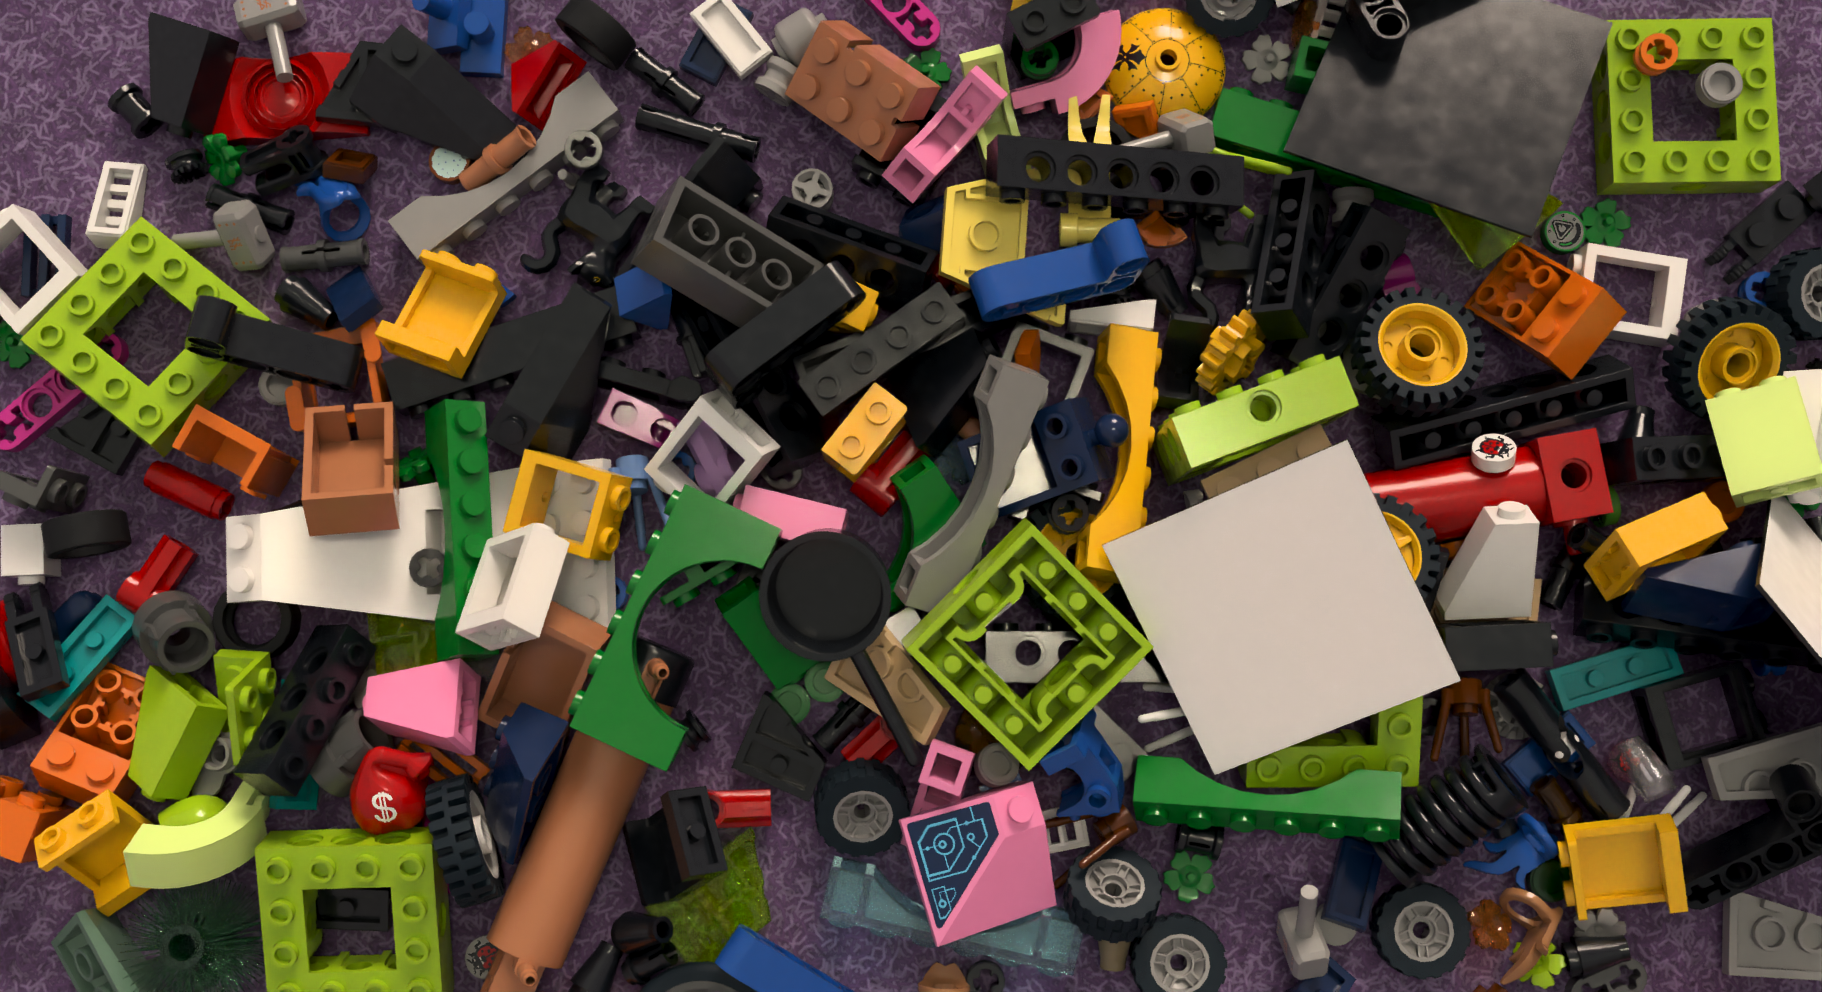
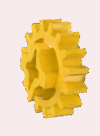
M1243 309L1238 317L1233 315L1226 326H1218L1211 333L1210 340L1200 355V361L1203 363L1196 369L1198 376L1195 381L1213 396L1227 387H1233L1238 379L1242 377L1246 379L1255 369L1254 365L1259 355L1265 349L1262 341L1266 337L1253 318L1251 309L1248 311Z

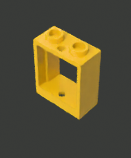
M525 449L502 532L507 533L532 523L543 524L558 470L600 483L584 542L582 543L563 536L559 537L570 542L567 550L568 553L587 559L611 561L612 554L620 541L619 528L623 513L631 500L630 487L633 478L550 453Z
M1703 491L1615 529L1583 566L1607 602L1628 593L1635 580L1649 567L1701 556L1729 528L1723 521L1720 510L1711 503Z

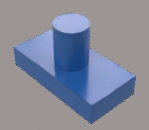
M412 0L413 7L416 10L429 15L427 44L440 55L468 50L469 34L464 27V19L471 12V0Z
M471 0V12L464 19V27L469 34L468 50L461 51L460 73L462 76L504 78L509 0Z

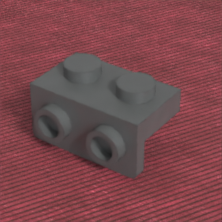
M53 465L46 467L40 480L0 470V490L4 491L3 500L20 508L27 509L30 507L43 513L49 509L71 514L73 509L78 508L85 500L88 492L86 484L90 477L80 472Z

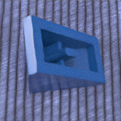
M638 267L614 278L619 317L659 330L668 329L672 301V289L670 286Z

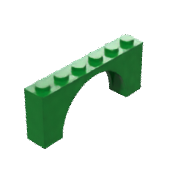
M925 454L890 477L898 494L902 509L901 540L894 560L887 570L891 587L890 612H896L905 607L893 590L908 553L927 541L944 526L961 504L937 466ZM985 540L982 543V547L987 544ZM749 575L716 598L715 602L723 617L779 691L786 685H793L800 681L806 674V671L820 661L806 659L789 651L771 634L760 609V586Z
M686 484L681 492L674 490L664 509V514L669 516L668 521L662 532L657 529L653 532L645 549V553L650 555L643 572L636 569L630 579L625 593L631 595V598L624 612L617 609L606 631V633L612 635V638L605 652L598 649L587 671L588 674L593 676L586 692L581 689L578 690L568 710V714L574 716L569 727L665 772L671 768L689 728L678 723L660 708L642 679L637 658V637L644 612L655 594L668 581L692 567L712 562H738L764 570L783 532L782 529Z

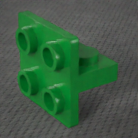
M721 562L709 570L705 564L685 570L684 573L689 581L659 599L663 606L673 601L675 607L678 608L699 596L701 593L697 586L710 579L713 586H716L738 573L734 567L738 562Z

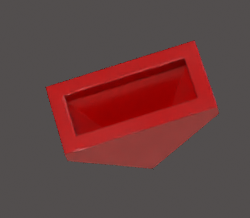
M553 40L512 63V111L543 131L550 117L555 96L577 80L587 62L560 42Z

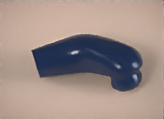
M86 590L78 591L71 595L54 612L61 644L102 600L99 594Z

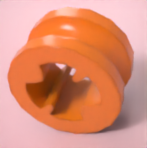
M1652 34L1635 48L1633 62L1637 70L1642 74L1658 76L1676 62L1678 46L1666 34ZM1654 46L1657 47V54L1664 56L1658 63H1654L1653 55L1647 54Z

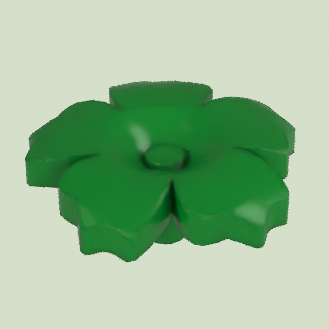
M931 48L928 51H922L921 59L913 53L904 58L906 63L939 86H941L940 83L950 81L952 70L947 67L945 62L939 63L941 59L940 51Z
M1606 198L1604 201L1595 204L1594 208L1585 207L1583 212L1580 213L1585 227L1588 228L1585 236L1587 243L1600 245L1604 242L1605 246H1620L1621 240L1624 237L1621 231L1631 227V217L1627 216L1623 210L1615 213L1617 205L1615 200Z
M2 321L0 324V360L3 362L9 360V365L13 369H23L26 364L31 362L29 354H36L20 340L23 335L17 334L6 321Z
M1185 850L1182 853L1175 852L1170 865L1176 870L1163 872V883L1167 884L1172 891L1178 889V900L1185 901L1186 903H1190L1192 899L1198 898V890L1202 893L1210 894L1211 890L1215 888L1213 875L1205 873L1212 866V862L1208 859L1207 855L1194 853L1190 860Z

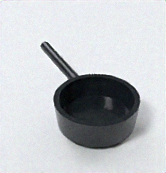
M823 528L812 530L785 543L768 561L759 587L761 613L771 634L789 651L806 659L838 661L850 657L907 763L912 767L920 766L924 761L923 754L866 651V648L877 639L885 627L891 609V587L883 560L876 550L864 539L840 529Z

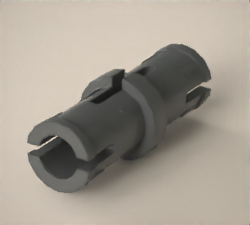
M365 238L340 242L319 239L316 241V244L283 246L280 248L279 257L282 270L285 273L320 269L321 272L325 273L332 272L334 267L368 265L370 262V251Z

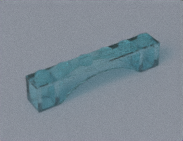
M834 855L820 918L828 919V922L836 927L852 928L855 925L868 928L871 933L879 937L893 938L895 935L911 938L913 943L922 947H936L923 905L907 897L889 882L876 865ZM1053 906L942 946L954 948L953 950L957 954L965 957H977L981 954L994 957L998 963L1009 967H1019L1020 964L1037 967L1039 972L1048 976L1060 977L1062 973L1073 976L1083 933L1079 931V927L1076 924H1072L1069 920V914L1065 912L1064 908Z

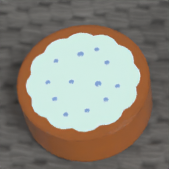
M435 146L429 155L431 172L438 180L449 185L461 183L459 180L460 172L473 164L472 161L463 159L460 154Z

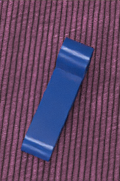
M1127 218L1115 221L1102 228L1091 243L985 267L973 273L968 278V282L982 320L991 322L1120 291L1136 281L1150 259L1135 221Z
M738 924L715 960V963L722 970L757 992H854L743 924Z

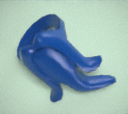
M322 174L315 179L302 181L294 185L299 186L296 190L298 197L311 196L319 205L321 227L325 234L333 240L339 242L355 240L367 230L371 219L370 209L351 182L325 178ZM344 200H350L359 210L357 223L346 231L333 229L329 220L331 210L342 204Z
M1522 813L1517 818L1519 830L1515 834L1504 838L1499 843L1483 841V845L1489 853L1498 854L1506 851L1502 857L1491 863L1467 861L1463 866L1490 875H1501L1519 867L1515 875V883L1520 889L1525 890V876L1545 861L1559 855L1557 848L1558 837L1548 833L1544 822L1537 821L1530 814Z

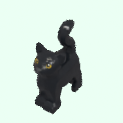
M598 164L597 167L583 172L578 178L571 195L560 207L557 217L547 223L541 234L544 255L537 259L531 255L522 254L520 257L521 265L525 270L538 275L549 272L557 265L561 253L558 236L567 231L593 246V249L584 254L567 269L571 275H578L576 283L580 286L587 283L592 287L600 286L606 289L615 285L614 278H616L615 269L617 262L631 250L638 229L643 223L649 222L655 206L640 195L623 211L615 214L608 206L614 200L622 201L628 193L627 189L615 181L605 185L603 182H606L611 173Z
M1195 214L1193 218L1191 241L1194 258L1191 276L1187 284V296L1189 302L1202 313L1203 317L1212 319L1211 333L1217 328L1220 317L1216 304L1203 293L1206 285H1241L1235 304V315L1238 317L1243 309L1248 311L1252 308L1268 215H1256L1253 223L1248 225L1243 242L1224 240V233L1228 232L1231 228V217L1223 221H1207L1203 219V214Z

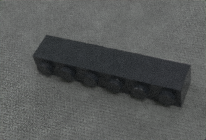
M615 286L595 292V295L612 304L604 351L609 349L610 353H620L635 346L633 341L641 339L642 335L637 322L619 317ZM561 304L489 327L462 379L402 357L381 363L395 410L404 416L410 415L411 419H420L425 417L424 411L444 399L473 401L476 399L475 393L490 389L491 393L511 389L515 383L514 380H517Z

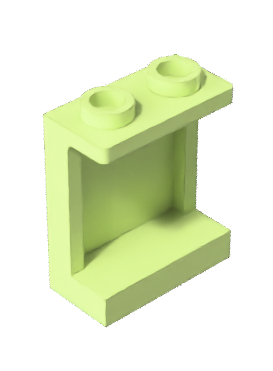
M1785 376L1769 377L1762 380L1759 386L1745 390L1740 388L1725 389L1716 393L1714 398L1705 400L1731 497L1736 508L1822 487V463L1796 376L1789 378Z

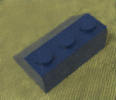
M523 702L519 704L512 717L505 715L497 728L495 739L500 741V744L494 750L489 762V768L494 769V771L488 778L483 790V795L488 797L484 815L505 862L512 865L530 838L554 783L569 726L568 721Z

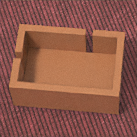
M822 20L785 95L878 161L894 160L902 148L915 137L920 127L914 122L895 124L896 120L898 119L901 122L923 120L941 86L880 44L871 45L873 39L847 21Z
M393 401L354 404V415L359 437L357 441L351 440L345 405L305 408L301 501L309 536L400 529L398 496L399 434Z
M551 600L540 637L507 646L502 652L478 710V720L497 729L505 715L512 717L519 704L523 702L568 721L570 726L574 716L568 714L569 707L579 689L586 692L593 677L587 673L589 665L597 650L600 649L605 652L612 635L606 633L607 627ZM568 726L566 738L570 734L572 727Z

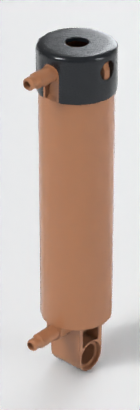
M638 635L637 658L642 679L656 703L670 716L673 708H676L694 667V660L681 652ZM576 730L486 937L491 944L498 948V951L480 992H535L545 967L553 969L562 968L647 771L648 763Z

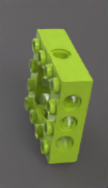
M1772 18L1606 20L1613 24L1592 77L1597 195L1761 193L1781 181ZM1655 33H1663L1675 41L1678 46V57L1676 62L1667 70H1689V74H1698L1712 64L1727 63L1739 71L1743 80V88L1740 95L1727 106L1719 108L1720 127L1716 129L1717 137H1721V141L1653 140L1650 76L1644 75L1637 70L1633 62L1635 48L1645 38ZM1655 46L1647 52V54L1654 56V63H1658L1664 58V56L1657 54V47Z
M141 216L20 340L38 357L162 457H165L174 448L172 444L195 405L198 404L209 410L248 368L197 355L185 348L148 387L97 346V344L105 335L110 337L115 332L113 328L135 305L141 306L144 302L143 297L156 283L173 303L176 304L179 301L191 313L193 312L197 296L206 295L233 303L237 306L238 314L268 322L272 321Z
M1319 354L1298 363L1299 366L1291 369L1287 375H1284L1283 370L1279 369L1257 378L1259 386L1243 391L1241 385H1236L1216 393L1218 401L1201 407L1200 401L1196 400L1174 409V413L1168 415L1169 418L1157 427L1159 432L1155 435L1152 445L1168 486L1259 453L1319 423L1322 428H1325L1358 407L1359 403L1340 356L1326 360L1324 354Z
M1026 518L1021 520L901 640L905 649L1028 771L1154 648ZM1025 579L1083 639L1021 699L964 641L970 642L980 638L987 631L985 626L1009 602L1013 605L1021 597L1024 590L1023 580Z
M1423 696L1370 715L1369 745L1357 731L1340 729V733H1323L1238 766L1239 774L1246 788L1323 787L1342 779L1356 769L1402 772L1401 787H1419Z
M429 826L413 827L381 835L370 834L361 828L270 831L255 848V861L267 992L454 991L448 884H446L443 877V868H440L437 860L438 853L434 850L432 843L434 839L429 831ZM391 887L396 954H392V950H384L382 954L350 955V951H341L338 956H313L320 946L323 936L322 929L316 928L315 900L318 897V889Z

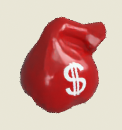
M376 746L366 753L354 776L349 796L353 817L362 830L373 835H381L393 831L411 829L421 821L427 807L425 803V790L429 785L427 776L430 773L429 768L434 765L431 752L412 753L384 746Z

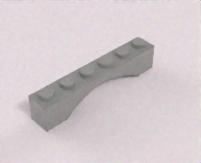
M588 71L555 96L550 117L539 139L536 141V146L507 173L486 185L467 192L445 196H420L389 219L388 222L416 259L422 264L423 262L419 255L423 249L437 254L439 251L454 254L453 248L465 239L472 241L481 236L488 228L486 224L499 214L500 216H506L513 212L521 203L519 199L532 189L537 192L548 186L554 179L552 174L564 165L567 167L573 166L567 159L564 150L566 139L570 134L577 130H588L597 135L601 142H605L619 131V124L624 119L618 108ZM587 139L583 145L575 143L572 150H576L578 155L574 157L581 161L587 154L586 149L594 143Z
M989 354L973 394L979 413L981 434L979 458L975 473L960 506L946 524L927 541L908 553L893 590L905 606L930 612L979 563L982 556V543L986 533L997 521L999 513L998 504L1003 492L1013 482L1015 463L1020 451L1027 447L1031 438V425L1037 411L1043 408L1048 397L1047 386L1050 381L1037 371Z

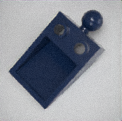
M1087 396L1069 398L1037 411L1031 425L1030 441L1027 447L1020 451L1015 463L1013 482L1007 490H1004L998 504V518L1115 477L1105 447L1115 448L1127 440L1129 425L1125 418L1116 413H1108L1100 417L1096 423ZM980 433L957 442L970 482H972L978 463Z
M1743 541L1729 547L1727 551L1649 567L1635 580L1620 604L1623 612L1719 632L1765 623L1775 609L1755 586L1762 543L1754 544L1753 541Z

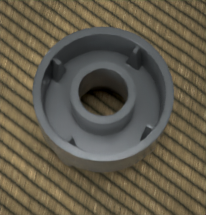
M176 590L158 593L146 600L134 616L132 632L137 645L151 662L161 666L163 670L169 671L174 676L176 673H188L201 668L209 661L213 653H217L212 618L201 602L189 593ZM180 629L179 632H177V633L174 634V635H171L173 632H175L176 630Z
M352 709L338 719L309 772L320 787L336 797H347L350 795L354 776L364 756L370 749L376 746L394 749L391 735L384 733L364 717L363 709L356 712Z

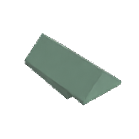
M97 908L84 909L77 912L51 941L77 992H168L115 913L107 917L98 911Z

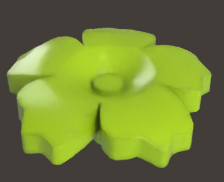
M1522 942L1516 943L1513 953L1519 949ZM1551 942L1547 956L1542 954L1537 964L1528 973L1519 978L1520 981L1525 982L1532 977L1531 982L1535 986H1540L1543 989L1554 986L1555 981L1552 974L1560 975L1562 969L1567 966L1565 955L1552 954L1556 946Z

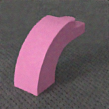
M1109 10L1102 12L1098 18L1075 28L1074 50L1064 69L1050 79L1009 90L1013 109L1020 108L1021 114H1028L1045 109L1044 101L1049 100L1052 113L1059 115L1068 112L1069 98L1077 96L1078 106L1091 98L1104 84L1115 65L1121 44L1120 11Z
M976 65L970 70L934 117L902 148L882 176L910 202L914 203L980 132L994 111L1007 97L1008 93Z
M934 738L918 780L920 785L910 816L962 799L976 753ZM902 837L900 844L905 845L904 838Z

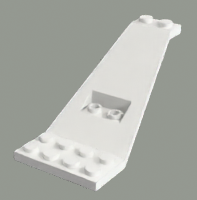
M600 458L577 461L607 471L611 468L610 459ZM520 467L489 473L493 537L505 533L502 531ZM558 470L543 524L552 527L556 535L583 543L600 482ZM438 482L399 489L400 529L309 536L303 506L262 514L226 517L227 603L273 601L435 621L442 583L429 588L418 585L410 576L409 564L416 552L426 548L439 550L445 556V527ZM567 552L552 601L608 628L616 612L614 552L611 561L587 559ZM423 557L418 561L421 569L417 574L421 578L429 575L435 579L439 576L436 568L440 562L437 558L429 561Z

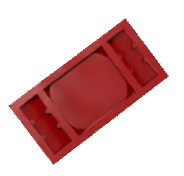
M308 52L289 57L293 80L287 83L277 81L272 59L235 58L212 134H225L229 146L263 144L297 125L309 126L314 134L313 140L370 136V127L317 122L315 117L316 109L319 104L322 105L333 87V82L350 61L352 53Z

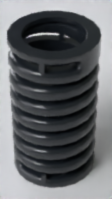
M1478 744L1474 747L1475 756L1472 759L1468 755L1459 757L1458 764L1464 776L1455 766L1449 765L1443 770L1446 780L1440 775H1434L1430 778L1432 789L1428 785L1422 784L1416 789L1418 797L1414 794L1404 796V806L1401 804L1400 839H1389L1384 842L1399 863L1392 857L1383 842L1370 841L1384 864L1407 888H1414L1422 882L1423 875L1431 876L1437 872L1438 866L1444 867L1451 862L1452 857H1459L1464 853L1465 847L1472 848L1478 843L1479 837L1486 838L1492 833V828L1499 829L1505 825L1506 818L1513 819L1529 808L1525 797L1513 779L1483 745ZM1483 771L1495 785L1496 789L1493 790L1482 773ZM1462 801H1463V802L1465 803V805L1470 809L1471 813L1466 809V807L1464 806V804L1462 803ZM1451 814L1457 819L1459 825L1455 822ZM1411 844H1412L1420 853L1416 854L1415 851H1414V849H1413V847L1411 846Z

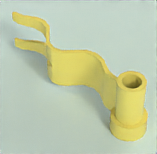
M1102 95L1093 143L1111 144L1110 95ZM1075 96L1069 98L1068 140L1087 142L1082 132L1078 99ZM1075 171L1074 183L1081 185V177ZM1068 203V213H1060L1059 247L1077 246V243H1091L1102 228L1120 220V218H1111V206H1108L1103 211H1087L1082 209V204Z

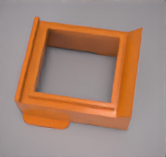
M374 318L369 319L353 332H348L343 327L312 333L352 345L362 344L363 350H365L364 357L367 363L373 403L390 402L388 386L381 363H383L381 345L374 334L379 323ZM292 380L293 386H289L285 390L290 427L294 431L304 432L305 408L319 407L315 385ZM348 412L349 428L357 427L354 412Z
M198 404L193 408L172 444V447L185 452L187 456L209 465L214 462L242 477L239 483L241 484L240 489L262 499H266V494L280 497L300 462Z

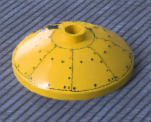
M1170 8L1147 10L1126 20L1121 25V44L1115 65L1104 82L1107 92L1114 97L1112 99L1114 105L1154 100L1158 118L1163 114L1183 108L1202 116L1207 113L1222 90L1226 70L1224 53L1215 34H1208L1204 28L1198 27L1194 23V18L1188 15L1187 12ZM1162 55H1170L1174 58L1175 63L1173 65H1165L1160 57Z

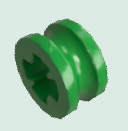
M1049 41L1028 52L1023 49L1021 57L1023 73L1035 81H1043L1050 78L1054 74L1059 61V53L1056 46ZM1042 51L1043 57L1046 55L1050 57L1043 69L1036 68V62L1033 65L1029 62L1033 59L1034 52Z

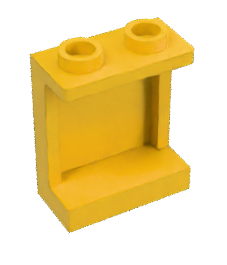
M423 249L419 258L425 265V269L395 324L382 320L374 334L389 353L462 379L507 292L500 283L498 274L490 267L476 263L475 266L462 263L460 259L446 251H439L437 254Z
M874 382L821 449L824 460L851 482L855 483L871 463L878 461L905 427L904 415L907 412V406Z
M107 789L33 838L38 866L45 872L58 866L91 889L94 893L97 910L109 917L151 889L130 886L123 851L143 823H153Z
M1671 813L1562 825L1565 841L1557 842L1558 856L1561 868L1568 867L1570 880L1562 881L1566 907L1575 906L1579 921L1588 920V909L1666 902L1670 913L1688 912L1679 835Z

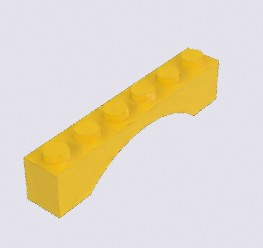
M1110 323L1097 337L1094 377L1104 391L1112 413L1121 415L1127 421L1129 436L1122 445L1118 446V461L1114 482L1104 505L1092 522L1077 536L1075 567L1086 578L1121 584L1102 544L1142 528L1147 522V508L1143 507V497L1151 479V468L1146 466L1147 453L1151 450L1155 437V429L1150 426L1151 412L1154 411L1158 401V388L1154 387V376L1161 364L1162 350L1157 348L1158 332Z

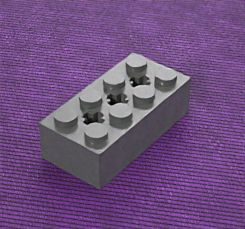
M679 176L658 199L631 261V264L739 328L824 266L822 262L682 176Z

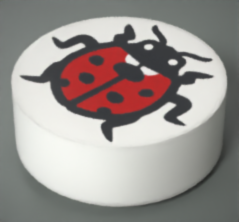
M1500 434L1479 436L1472 443L1471 461L1476 468L1484 472H1505L1515 464L1516 444L1509 437Z

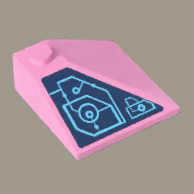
M1015 781L1003 787L993 788L898 820L936 947L1057 905L1046 824L1033 781Z

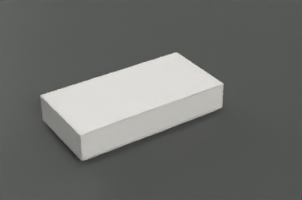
M706 0L689 13L694 23L741 81L773 55L771 48L732 0Z

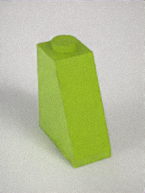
M150 665L146 673L128 776L141 788L140 792L143 796L156 802H165L166 799L183 800L188 797L228 718L227 706L188 673H176L174 676L169 671L163 670L161 666Z

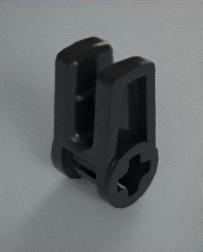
M294 126L286 130L282 135L241 155L240 168L245 175L251 176L258 173L255 179V186L261 197L302 181L315 179L323 174V163L329 156L325 151L319 150L313 141L314 134L309 126Z

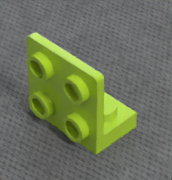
M220 649L213 656L218 699L227 706L228 718L222 728V732H230L234 766H237L275 699L274 689L277 676L275 669L271 668L270 652Z

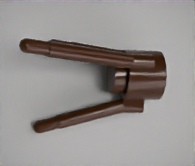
M1461 678V681L1451 684L1447 688H1442L1441 706L1432 742L1430 760L1437 762L1439 759L1450 708H1452V715L1459 717L1460 757L1462 755L1470 756L1469 717L1478 716V708L1482 709L1494 751L1501 753L1503 747L1490 704V689H1482V681L1476 678Z
M1123 804L1121 805L1120 813L1098 817V821L1093 823L1094 831L1102 843L1078 863L1079 868L1085 869L1114 845L1119 844L1138 832L1134 818ZM1082 815L1076 821L1070 820V817H1054L1045 820L1046 829L1095 816ZM1069 869L1054 881V889H1059L1066 883Z

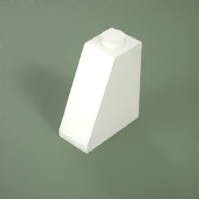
M1505 501L1500 503L1499 506H1484L1440 582L1434 602L1444 620L1531 617L1540 522L1527 505L1514 501Z

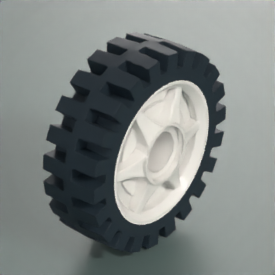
M465 773L428 785L425 790V803L427 805L426 815L430 821L428 823L429 831L433 835L434 840L432 843L434 850L438 853L437 860L439 866L443 868L444 880L446 884H449V891L452 897L454 896L455 902L461 908H467L501 897L504 894L503 889H505L503 881L504 872L501 867L502 860L497 850L499 848L484 815L486 806L484 807V799L481 792L479 793L476 782L473 781L471 775Z

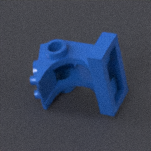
M1093 708L1039 762L1048 776L1064 768H1070L1080 776L1082 782L1062 791L1060 807L1056 812L1058 817H1070L1072 821L1079 820L1082 815L1104 817L1112 813H1120L1125 791L1122 764L1095 727L1097 714Z

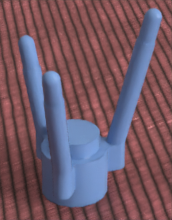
M627 455L616 459V467L609 468L608 470L633 478L630 490L638 548L641 551H645L647 544L641 495L648 492L647 486L650 485L664 526L669 518L668 515L664 514L667 503L663 492L656 487L653 478L644 470L649 463L648 457L644 455Z

